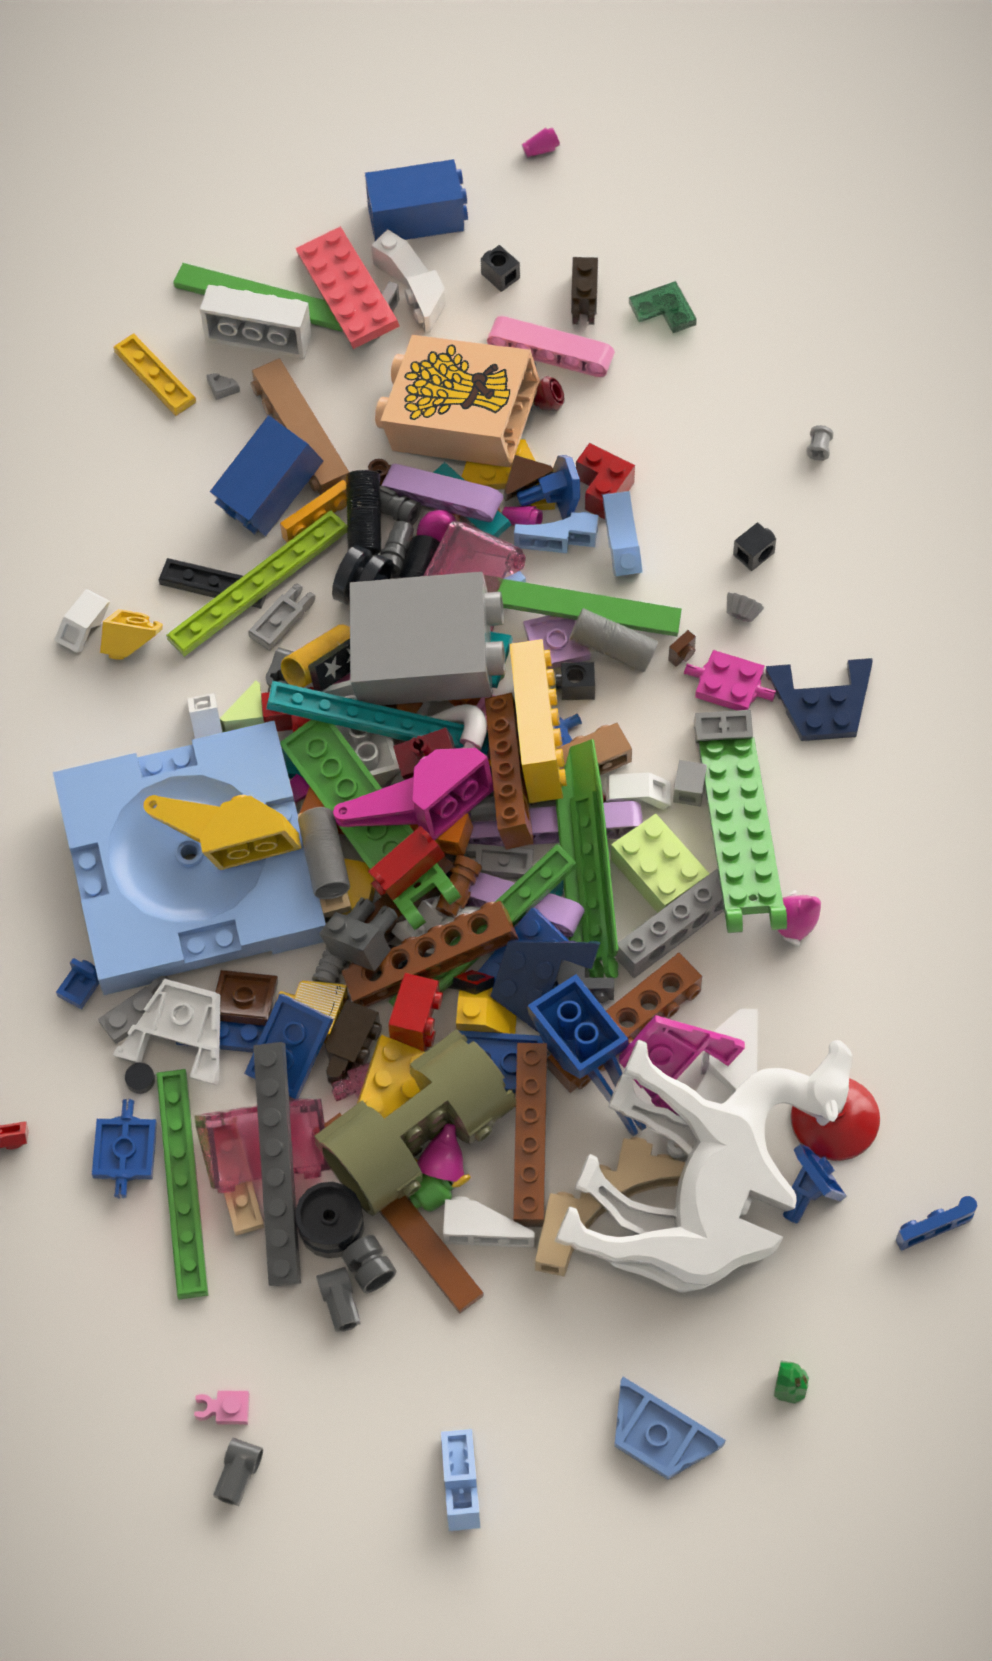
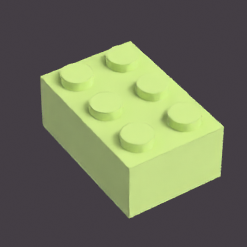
M654 814L611 844V861L657 913L709 875V872L657 814Z

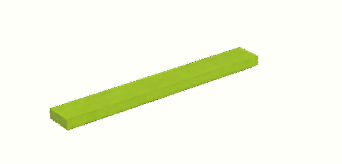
M328 511L166 634L167 640L185 657L347 533V525L333 511Z

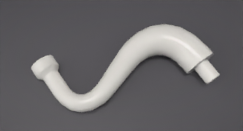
M423 702V705L416 714L426 716L431 702ZM470 704L457 705L430 716L454 723H464V730L460 738V742L464 745L463 748H477L481 750L487 732V721L485 714L477 706Z

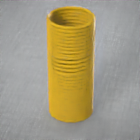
M339 624L286 656L281 662V672L287 683L302 688L311 684L312 680L308 665L339 646V644L350 639V627Z

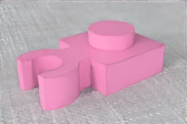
M217 1391V1399H211L205 1394L196 1395V1402L207 1404V1408L203 1412L196 1411L194 1416L197 1420L203 1421L209 1419L212 1415H216L217 1424L248 1425L249 1391Z

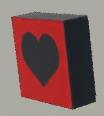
M469 970L453 977V987L476 995L494 987V977Z

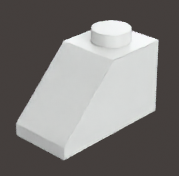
M388 229L371 245L373 265L406 286L407 278L428 272L408 242Z
M215 693L188 698L195 739L222 733Z

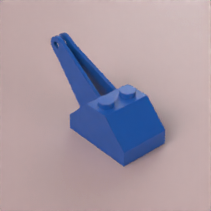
M577 974L529 1004L528 1014L543 1042L547 1043V1049L561 1067L579 1079L588 1075L605 1099L610 1102L614 1092L597 1067L602 1064L604 1065L616 1088L618 1080L623 1074L616 1055L627 1048L629 1041ZM615 1111L632 1136L638 1134L635 1124L642 1131L647 1128L644 1123L634 1119L632 1121L631 1118L624 1116L621 1112Z

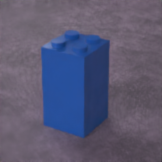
M455 159L365 173L367 206L374 241L387 229L404 240L464 231V220H468L466 205L463 204H467L468 201L466 189H463L462 185H460L463 184L461 169H456Z
M268 415L210 490V493L217 498L214 503L223 509L227 515L234 520L237 519L254 535L259 531L266 537L324 461L308 443Z

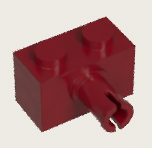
M447 728L423 736H417V738L413 737L409 741L393 746L404 780L414 777V767L423 757L428 756L435 749H456L453 738Z

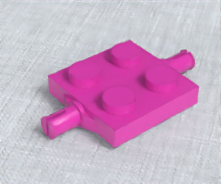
M716 650L712 651L708 662L703 668L687 663L684 674L699 678L695 698L736 711L749 710L751 703L757 697L773 702L776 690L761 687V678L765 665Z

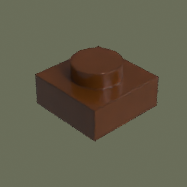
M689 630L682 634L669 646L668 661L675 667L683 660L688 661L696 651V636Z

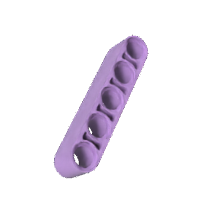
M400 464L391 465L381 485L395 491L398 496L409 497L420 502L423 506L447 510L450 513L485 522H492L504 498L499 491L488 486Z
M480 872L479 876L475 877L477 879L475 885L469 889L471 895L465 906L481 907L488 902H495L514 882ZM550 893L534 907L565 937H572L585 910L575 901Z

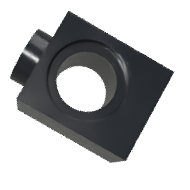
M500 244L494 249L485 252L480 258L481 274L500 292L520 279V262Z
M757 522L734 540L733 555L752 572L775 553L776 538L774 533Z
M594 662L561 663V673L556 674V690H562V700H595ZM571 680H579L580 682H578V683H572V682H570V681H571Z

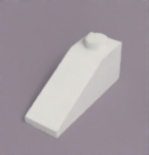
M462 1196L453 1197L452 1200H445L444 1244L535 1247L534 1231L477 1201H470L469 1198Z

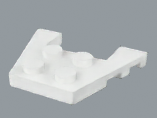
M164 979L143 1009L145 1010L138 1023L132 1025L127 1032L129 1036L122 1046L118 1045L113 1056L141 1063L150 1035L199 1048L190 1077L218 1086L220 995L216 992Z

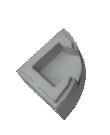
M217 373L206 375L216 400L240 392L239 385L234 379L220 376Z

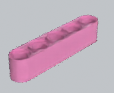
M499 316L495 319L487 338L488 345L531 350L533 360L595 377H604L607 374L615 353L612 346L604 342L504 316Z

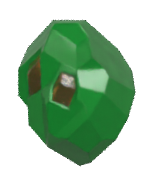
M781 1360L774 1391V1397L778 1400L795 1404L805 1399L809 1377L799 1364Z

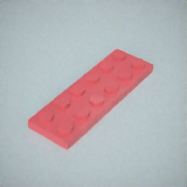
M341 226L295 248L299 258L353 349L400 327L397 318Z

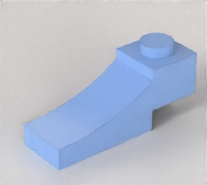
M630 491L602 495L614 576L643 573Z
M571 512V517L552 523L537 525L515 524L514 548L567 553L568 545L595 547L598 515L588 512Z
M472 1429L441 1432L449 1531L480 1528Z

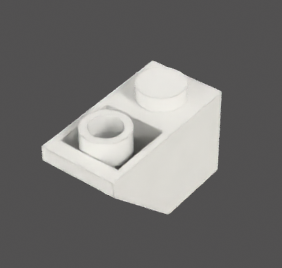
M436 270L407 278L408 289L404 291L407 303L414 306L415 320L417 324H422L425 333L431 331L445 306V289Z

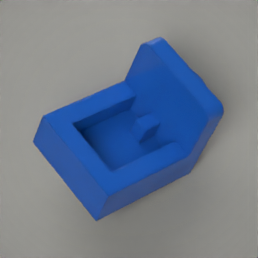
M73 958L70 961L72 969L56 991V994L59 998L82 1010L98 987L99 981L96 968L92 963L87 960L80 962Z

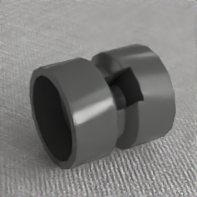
M368 1235L355 1241L341 1255L348 1269L351 1272H356L354 1277L363 1293H370L381 1288L391 1281L397 1273L388 1256H382L383 1248L374 1235Z

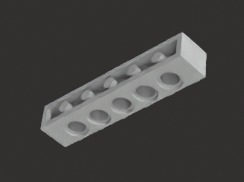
M718 868L618 942L616 959L633 978H636L724 911Z

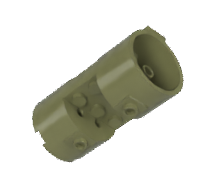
M457 1029L410 1063V1074L415 1079L420 1092L385 1119L361 1100L314 1136L315 1145L321 1151L336 1178L341 1184L346 1185L355 1192L362 1209L371 1216L376 1215L398 1198L399 1200L404 1195L410 1197L420 1189L422 1172L414 1157L422 1151L423 1148L421 1146L435 1138L444 1125H455L456 1137L469 1145L476 1140L481 1142L492 1133L491 1128H493V1124L517 1105L513 1091L508 1090L506 1092L504 1089L506 1087L503 1081L505 1077L492 1059L476 1042L472 1041L468 1044L466 1036L462 1035Z

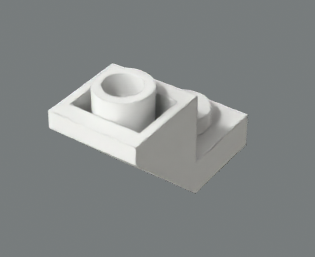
M85 590L63 617L54 641L76 653L81 652L91 628L101 625L110 601L90 590Z
M649 772L608 775L606 777V801H635L638 803L643 801L664 810L671 806L670 781Z
M436 896L421 902L417 910L426 923L414 931L409 922L405 920L396 923L392 933L401 941H404L410 937H419L426 934L430 928L439 925L447 917L435 909L440 898Z

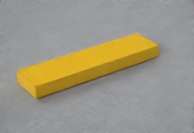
M134 333L113 346L114 352L175 416L196 403L195 396Z

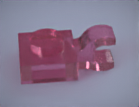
M370 1063L347 1071L349 1080L343 1079L331 1084L333 1088L332 1093L336 1101L343 1100L353 1094H356L357 1099L359 1098Z

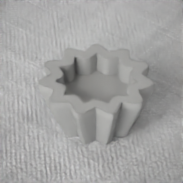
M730 592L727 594V613L736 619L752 622L764 609L761 603L745 595Z

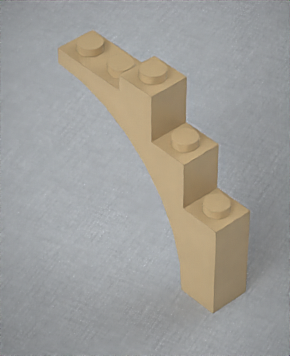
M631 1137L630 1139L623 1138L617 1171H612L610 1167L599 1164L604 1177L619 1192L629 1198L637 1193L659 1187L678 1186L685 1162L675 1160L666 1154L653 1156V1144L647 1143L645 1139L639 1137ZM566 1192L550 1193L535 1259V1271L565 1277L571 1255L575 1249L572 1246H564L555 1242V1238L568 1207L577 1209L580 1220L586 1229H589L597 1218L607 1211L591 1194L581 1192L580 1199H577L574 1195Z

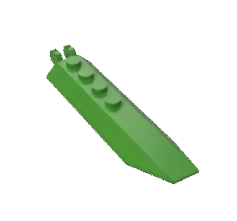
M591 739L570 747L564 768L567 786L562 787L563 798L556 799L555 801L560 846L578 864L563 879L564 896L579 903L585 909L574 935L569 937V941H597L601 943L593 968H588L590 978H604L605 974V977L615 979L619 975L618 963L614 958L618 953L602 785L595 743Z

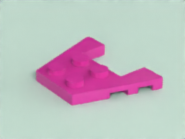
M655 1015L619 1055V1063L624 1069L626 1068L636 1042L641 1040L647 1044L648 1057L652 1064L665 1075L677 1080L702 1051L729 1066L745 1049V1042L738 1038ZM633 1079L651 1097V1102L655 1107L669 1109L678 1115L658 1094L640 1085L637 1080Z

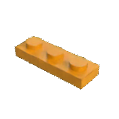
M344 480L340 481L280 522L282 538L288 543L331 510L335 513L338 510H343L347 505L346 482Z

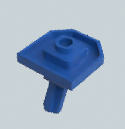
M558 455L553 466V474L539 478L540 484L517 492V498L521 506H526L546 499L547 503H557L563 520L571 517V512L576 510L580 500V478L573 458L567 455Z
M802 1144L793 1149L798 1161L802 1165L791 1187L795 1190L796 1194L795 1209L784 1211L783 1213L785 1219L796 1224L799 1223L811 1199L816 1200L824 1195L841 1202L847 1197L832 1175L835 1170L825 1157L820 1159L809 1147Z

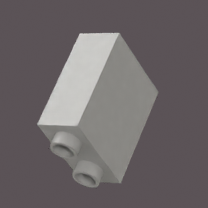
M483 572L351 582L350 682L356 699L381 706L492 697V676L505 675L506 673L503 641L491 642L490 626L504 625L501 591H487Z

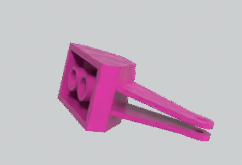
M477 748L435 749L428 756L423 757L414 767V777L356 799L337 804L333 809L335 821L340 827L418 824L419 827L421 826L436 840L494 791L488 757Z

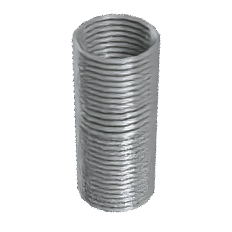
M585 608L581 610L569 638L575 641V643L577 642V644L580 643V645L582 644V646L587 648H593V651L596 649V652L599 650V653L602 652V655L610 656V658L625 663V665H630V667H635V669L642 672L646 671L658 644V641L650 638V636L647 637L645 634L635 632V630L622 626L620 623H615V621L606 619V617L597 615V613L587 611Z
M316 807L309 809L299 816L298 824L313 893L320 899L337 898L344 895L350 889V883L333 811L329 808Z

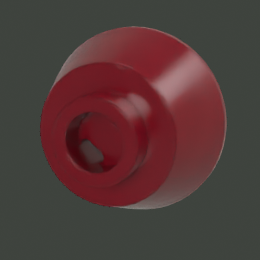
M543 377L538 384L533 404L541 410L557 411L561 409L565 397L560 383L553 377Z

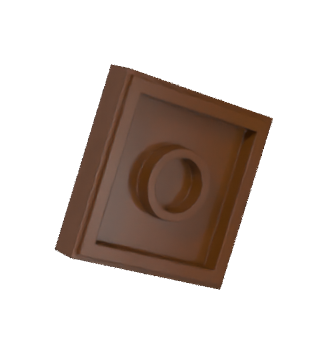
M221 970L215 991L220 995V1021L265 1026L272 1011L278 976Z

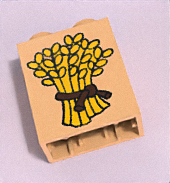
M412 335L405 355L397 354L393 359L391 366L393 388L389 397H381L375 411V423L378 428L384 429L392 451L511 468L540 382L531 350Z

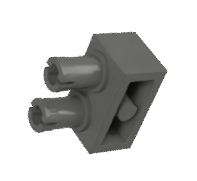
M361 897L348 915L335 912L319 934L331 955L375 972L391 951L384 938V934L397 919L396 912L389 907L382 906L375 918L366 924L364 922L374 912L376 907L370 900H365V898Z

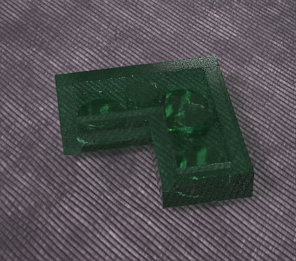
M676 281L629 297V305L639 322L663 314L672 333L693 327L697 323V318Z

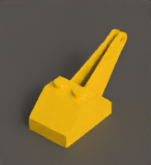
M157 795L147 797L143 804L144 810L152 818L199 842L202 853L219 870L302 849L299 833L281 813L250 795L234 796L230 801L223 802L220 807Z

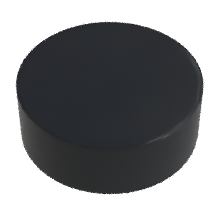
M135 1063L126 1070L125 1082L129 1090L142 1094L148 1092L154 1086L155 1075L148 1064Z

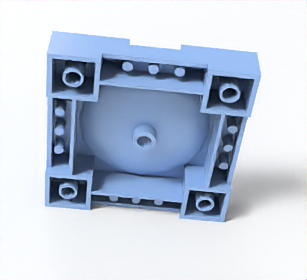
M275 721L193 739L192 745L137 757V754L133 753L53 772L97 977L104 995L149 985L161 976L178 974L272 951V954H277L324 942L319 933L326 923L320 899L313 893L298 824V814ZM157 795L220 807L223 802L230 801L234 796L250 795L281 813L299 833L302 849L219 870L202 853L199 842L152 818L144 810L143 804L147 797ZM189 854L197 855L192 860L184 859V857Z

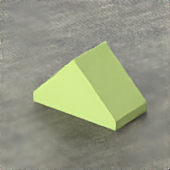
M255 681L220 717L222 732L264 723L262 692L259 682Z

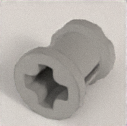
M822 425L811 428V444L807 447L806 451L808 457L813 460L822 461L829 458V442L833 439L834 434L832 429Z

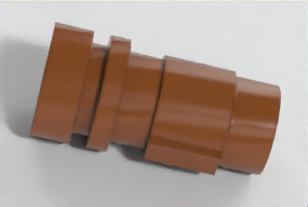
M457 855L453 863L454 867L449 872V880L462 897L449 905L443 895L440 894V899L435 907L440 913L456 918L460 909H464L471 895L469 889L475 885L477 881L475 877L479 876L483 868L478 862L462 855Z

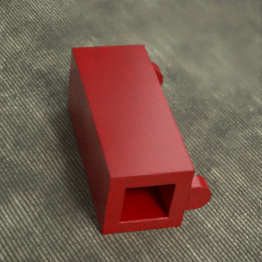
M420 826L368 871L374 879L370 884L381 897L386 893L394 901L440 861L445 854L431 835Z

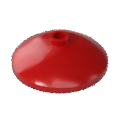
M849 1078V1091L842 1113L838 1114L835 1121H829L824 1126L819 1125L815 1117L792 1106L791 1125L799 1143L809 1147L818 1157L842 1161L859 1156L872 1145L879 1131L880 1112L877 1102L869 1090L859 1082Z

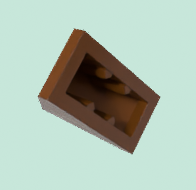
M515 455L503 494L505 502L517 496V492L540 484L539 478L553 474L552 466Z

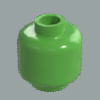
M422 1173L420 1189L409 1197L417 1209L423 1207L427 1212H433L443 1206L445 1200L452 1199L451 1191L454 1187H452L451 1181L438 1179Z

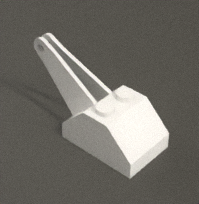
M739 1009L714 1031L743 1040L745 1042V1049L729 1066L705 1051L702 1052L701 1074H705L696 1093L704 1100L718 1104L725 1103L743 1082L757 1073L758 1009ZM669 1139L667 1144L668 1154L674 1159L685 1157V1153L680 1148H676V1144Z

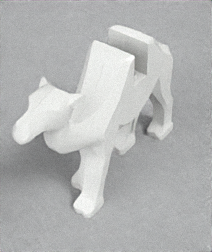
M638 1040L624 1073L618 1080L608 1107L621 1112L624 1116L644 1123L654 1132L672 1140L685 1153L687 1160L678 1182L676 1206L674 1209L658 1208L630 1200L604 1177L600 1170L598 1157L589 1154L574 1189L591 1194L611 1214L619 1226L638 1235L611 1237L588 1230L582 1224L577 1209L568 1207L555 1242L564 1246H572L575 1250L597 1256L610 1262L614 1267L645 1276L680 1293L704 1289L720 1281L737 1267L761 1261L777 1250L783 1237L739 1218L742 1214L746 1215L752 1201L750 1197L783 1211L795 1209L796 1194L781 1175L767 1152L764 1134L767 1113L774 1105L785 1103L815 1117L819 1125L824 1126L829 1121H835L846 1103L849 1091V1074L852 1064L851 1051L841 1041L834 1040L829 1045L828 1055L810 1076L783 1068L764 1069L753 1074L743 1082L725 1103L718 1104L704 1100L687 1085L665 1075L650 1061L646 1042ZM632 1079L637 1080L640 1085L658 1094L678 1115L669 1109L651 1106L637 1098Z

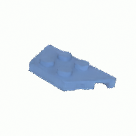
M622 1377L615 1435L616 1448L669 1480L724 1446L725 1439L627 1378Z

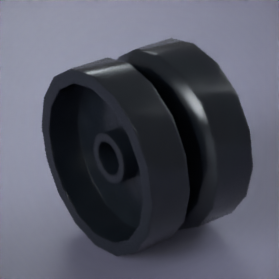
M358 545L351 547L345 554L336 572L332 586L333 599L349 605L351 582L391 579L394 567L393 560L379 554L372 557L370 550Z
M333 1181L318 1183L307 1189L299 1198L295 1210L299 1235L305 1247L315 1255L325 1258L342 1257L343 1251L348 1246L362 1238L364 1219L361 1203L355 1192L346 1185Z

